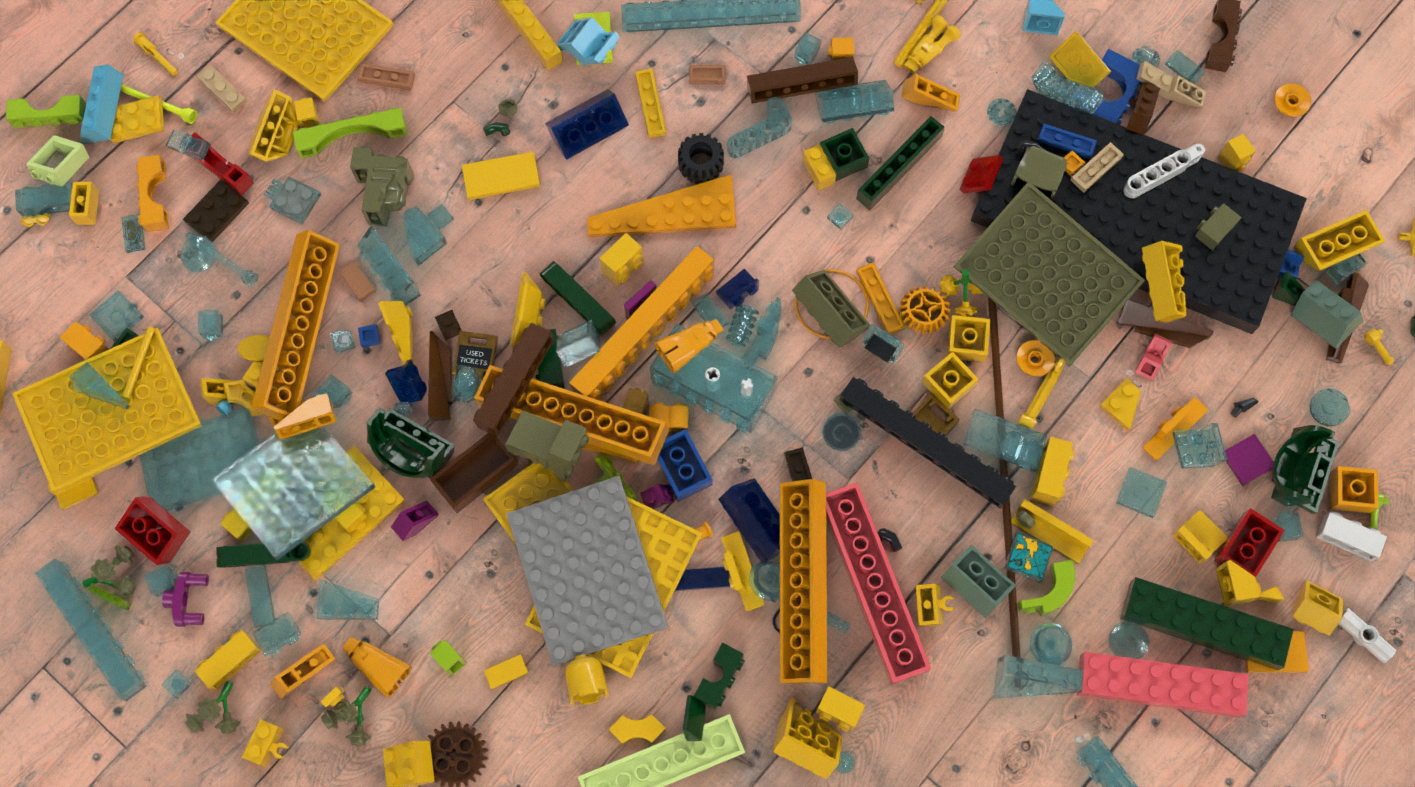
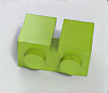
M446 640L443 642L438 641L432 647L433 651L430 652V655L451 677L466 664L465 660Z

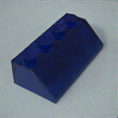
M609 89L545 123L552 139L566 160L629 126L615 93Z
M753 478L729 488L718 500L733 520L735 526L738 527L746 542L753 549L756 557L761 563H764L780 554V514L756 479Z

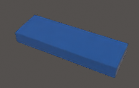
M1043 123L1037 142L1066 152L1073 150L1077 155L1091 159L1097 140Z

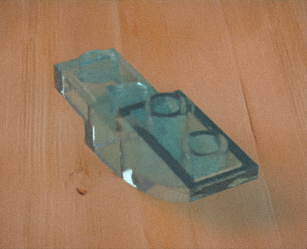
M778 297L774 302L771 301L766 308V315L764 317L761 316L756 323L758 335L752 343L753 348L751 351L747 350L742 358L743 368L748 371L751 370L759 356L766 360L775 344L781 317V299Z

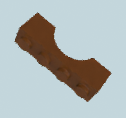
M1217 0L1214 6L1212 22L1221 28L1224 40L1211 44L1206 55V69L1226 72L1229 66H1233L1235 60L1233 51H1235L1237 46L1235 35L1238 34L1240 24H1237L1242 14V9H1240L1241 1Z

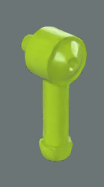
M1378 492V509L1370 513L1368 529L1378 530L1379 508L1383 505H1388L1390 502L1383 493Z

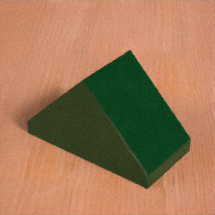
M1285 272L1277 281L1272 298L1296 306L1305 289L1290 272Z

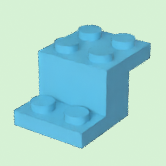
M590 17L575 20L556 45L561 51L568 50L582 65L600 64L606 59L608 51L617 45L616 41L620 36L615 31L606 32Z

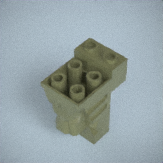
M353 147L350 169L357 183L366 184L361 211L369 225L387 227L390 211H400L402 207L406 206L405 194L408 191V185H411L414 178L408 159L402 156L387 157L382 154L375 156L373 150L369 147Z
M522 410L506 441V451L516 456L520 455L531 459L534 464H542L545 470H552L555 476L565 482L567 476L570 477L574 470L573 464L578 463L582 454L581 448L586 447L589 436H587V428L565 420L563 425L560 426Z

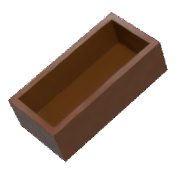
M487 433L432 476L430 480L453 510L458 513L517 467L518 463L514 456L506 451V447L497 436Z

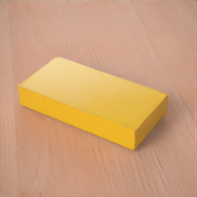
M521 654L483 670L491 690L529 674Z

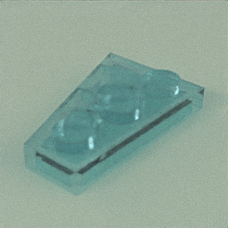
M319 579L317 619L378 620L379 599Z

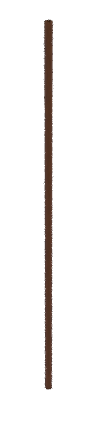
M988 297L1000 476L1008 477L996 303ZM1009 497L1002 507L1007 577L1016 585L1015 570L1008 567L1013 550ZM1015 586L1008 594L1014 686L1022 687Z

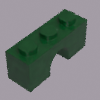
M722 642L713 659V663L723 670V677L717 682H710L703 678L694 697L716 710L717 706L721 707L726 699L724 695L726 689H731L736 680L733 677L736 670L740 671L745 663V660H743L744 654Z

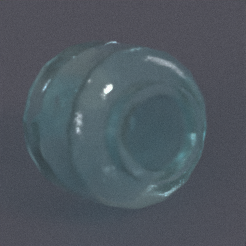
M1146 45L1137 48L1132 54L1133 61L1138 64L1146 61L1158 67L1161 60L1159 52Z

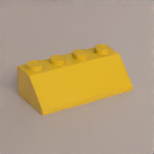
M1364 210L1302 237L1294 245L1297 253L1304 255L1303 263L1317 271H1321L1381 245L1386 241L1368 211Z

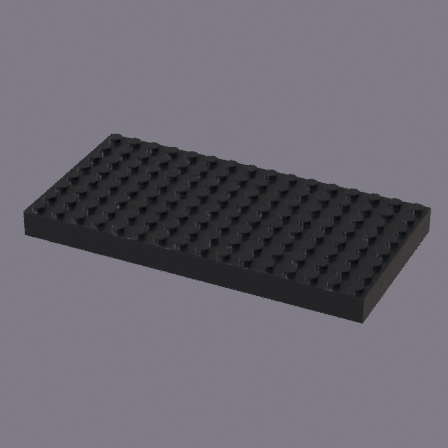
M1027 89L999 152L1003 162L992 188L989 191H982L970 221L988 228L1027 184L1017 177L1014 186L1011 185L1017 168L1025 154L1019 152L1017 147L1022 140L1037 142L1043 123L1097 140L1091 159L1111 142L1124 154L1123 158L1085 192L1081 191L1071 181L1072 177L1064 171L1052 202L1140 275L1145 281L1138 289L1148 293L1150 288L1146 279V267L1142 259V248L1159 241L1182 245V252L1179 253V258L1183 260L1180 274L1184 277V284L1181 287V291L1185 293L1186 308L1253 334L1259 328L1307 198L1203 157L1179 175L1136 198H1129L1124 194V187L1132 175L1182 149L1152 137L1130 131L1126 127ZM1037 142L1046 151L1063 158L1070 153ZM1079 156L1084 162H1086L1085 165L1091 160ZM1037 188L1045 196L1050 198L1052 191ZM1224 203L1242 218L1224 239L1211 250L1195 237L1199 231L1197 226L1204 219L1207 221L1210 218L1208 215L1215 207L1219 209Z

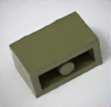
M1224 203L1219 209L1215 207L1208 215L1210 218L1207 221L1204 219L1197 226L1199 231L1195 237L1211 250L1224 239L1242 218Z

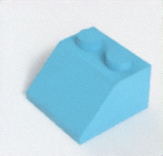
M1028 0L1024 11L1022 31L1058 35L1065 18V13L1053 0Z

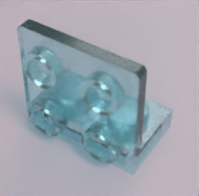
M1211 423L1199 430H1178L1172 433L1182 469L1214 467L1227 460L1218 423Z

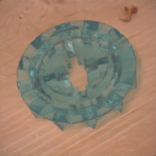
M999 98L993 100L987 109L989 121H993L995 125L999 124L1002 126L1011 124L1016 116V107L1007 99ZM1004 108V114L999 117V112Z

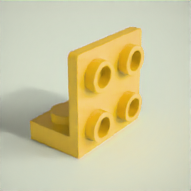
M1201 510L1197 511L1171 535L1199 564L1206 561L1228 539Z

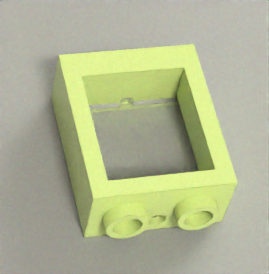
M54 135L26 165L33 178L63 186L90 157L83 144Z

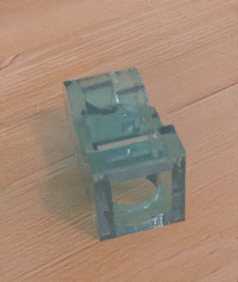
M1358 254L1335 264L1327 273L1335 284L1339 285L1354 272L1357 273L1368 263Z

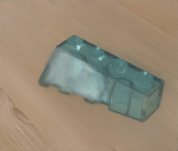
M1004 655L997 660L993 699L1074 694L1082 690L1083 670Z

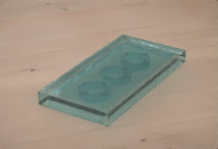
M974 409L964 446L1036 472L1039 468L1047 435Z

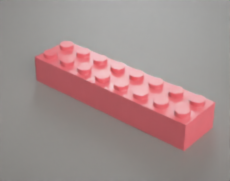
M1084 652L1080 655L1078 696L1236 718L1247 715L1248 674Z

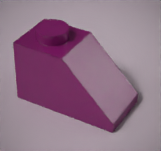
M426 500L400 512L391 528L402 541H405L417 535L437 518L439 514Z

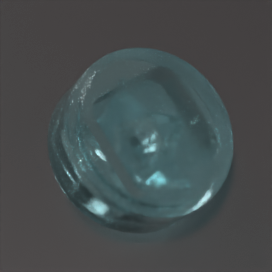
M398 402L394 404V411L406 416L413 413V405L408 402Z
M847 752L840 753L839 764L836 770L844 774L851 772L855 766L854 757Z

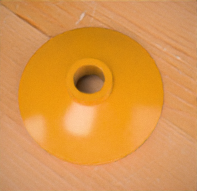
M1288 83L1282 85L1276 91L1274 102L1277 109L1284 115L1299 117L1310 109L1311 96L1303 86Z
M1030 340L1020 346L1017 351L1016 361L1019 368L1025 374L1040 377L1051 371L1054 366L1055 356L1039 340ZM1031 359H1037V363H1033Z

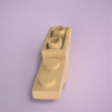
M1146 61L1140 64L1136 79L1160 88L1158 96L1191 107H1203L1207 91L1179 75L1172 77Z

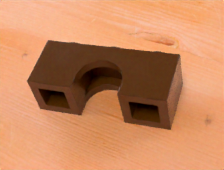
M1142 83L1126 129L1142 135L1145 134L1154 112L1160 88L1153 84Z

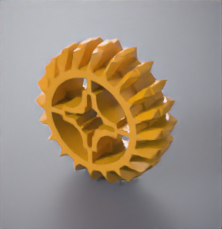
M926 284L924 289L918 285L916 290L911 288L910 293L906 292L904 294V298L900 301L902 305L899 306V311H901L899 316L904 318L903 324L909 323L908 330L915 328V334L918 330H921L922 335H925L926 331L931 335L933 329L938 332L940 327L945 326V321H948V314H950L951 310L948 308L950 303L945 302L946 295L940 296L941 290L935 292L934 286L930 290ZM918 299V305L910 309V304ZM922 306L928 310L927 313L921 310ZM939 311V316L931 321V314Z

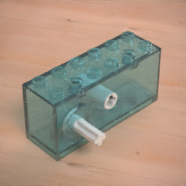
M676 324L673 330L671 331L670 335L678 333L686 328ZM713 342L675 374L670 371L659 354L650 367L651 380L655 386L669 389L672 395L676 397L680 395L686 398L689 404L701 406L702 410L706 413L718 415L721 421L728 424L730 422L733 423L738 430L744 433L746 431L752 433L777 389V376Z

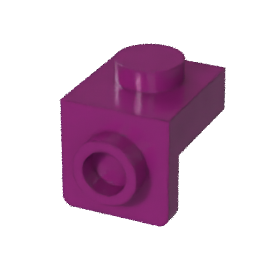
M666 484L655 485L640 493L644 505L652 509H656L664 504L674 503L673 491Z

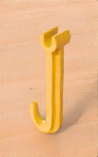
M1058 358L1026 413H1023L1017 424L1031 432L1037 422L1036 417L1062 373L1066 363L1064 359Z

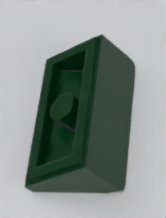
M692 695L687 696L683 733L687 741H701L706 706Z

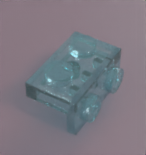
M288 611L253 632V636L261 646L265 657L269 654L271 656L277 654L282 650L281 647L287 643L288 645L294 644L301 635V630Z

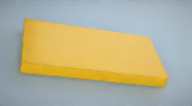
M534 151L462 165L468 200L541 187Z

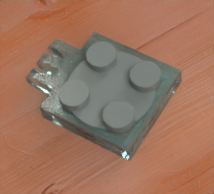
M289 176L284 184L273 179L272 184L277 187L275 188L271 185L268 187V190L273 192V194L267 191L264 193L267 198L273 200L269 207L303 224L320 198V191Z

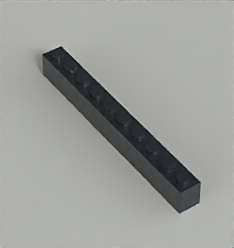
M854 377L851 379L841 393L840 401L1001 509L1017 487L1010 478L1000 476L994 467L984 465L976 455H969L961 445L951 443L946 435L941 432L936 433L928 423L918 421L912 412L908 410L905 412L899 408L900 405L897 402L889 401L883 397V393L879 390L869 388L864 380Z

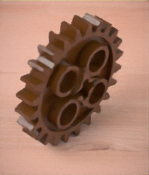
M460 721L457 722L456 727H454L452 722H449V728L441 724L442 731L434 729L436 735H428L431 740L434 783L436 784L441 780V787H445L447 783L448 787H453L454 784H456V787H461V783L468 787V780L471 779L473 782H476L474 775L482 776L479 769L486 768L482 761L488 760V757L483 756V753L489 750L482 748V746L487 742L485 740L479 741L482 734L478 733L475 735V727L469 731L468 723L463 728ZM445 739L451 740V746L448 749L442 748V742ZM469 740L471 748L468 751H463V742ZM456 750V752L461 755H473V758L468 759L456 757L454 760V758L450 756H438L437 753L445 752L453 754ZM447 759L448 767L445 770H440L439 762ZM467 761L468 769L465 772H460V763Z

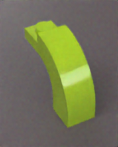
M1073 560L1053 563L1049 567L1052 577L1050 593L1040 598L1021 600L1018 603L1019 612L1025 611L1026 614L1037 612V609H1039L1040 616H1045L1063 605L1070 597L1075 584Z

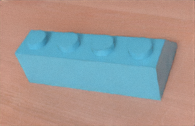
M109 64L94 67L80 132V143L82 144L111 139L124 74Z

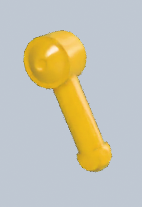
M1373 328L1364 333L1365 341L1375 347L1384 363L1392 365L1394 362L1393 357L1389 355L1380 342L1381 335L1384 333L1383 330Z

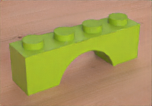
M80 95L61 96L58 103L52 108L36 110L32 108L25 98L7 100L6 120L13 128L18 129L29 126L42 127L43 125H76L83 122L86 102Z

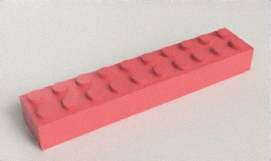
M858 483L826 493V520L891 686L929 672L931 666Z

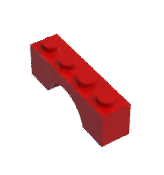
M194 132L182 144L192 158L240 195H243L254 184L247 172L237 164L227 161L197 133Z

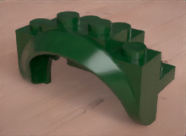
M1316 425L1293 429L1291 438L1282 445L1275 457L1272 478L1275 487L1271 496L1272 499L1284 506L1297 505L1311 514L1318 512L1339 446V442L1332 439L1335 435L1334 431Z

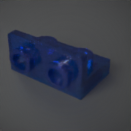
M744 268L719 288L716 294L731 310L734 307H739L748 295L752 296L759 290V280L757 278L754 279Z
M411 359L407 360L403 366L389 369L385 373L402 406L421 401L425 396L427 386L422 381L418 368Z

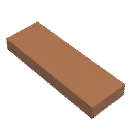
M362 63L358 81L411 91L415 72Z

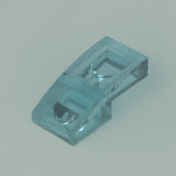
M173 130L166 147L184 155L203 160L211 144L206 140L194 138L189 133Z

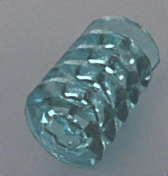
M747 305L736 307L726 340L732 345L746 347L744 342H750V338L746 337V335H752V331L748 330V328L753 329L755 327L750 322L757 321V318L753 315H758L759 311Z

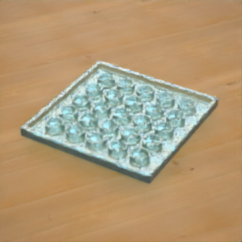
M324 426L282 440L275 433L211 479L276 560L280 559L375 488L374 483Z

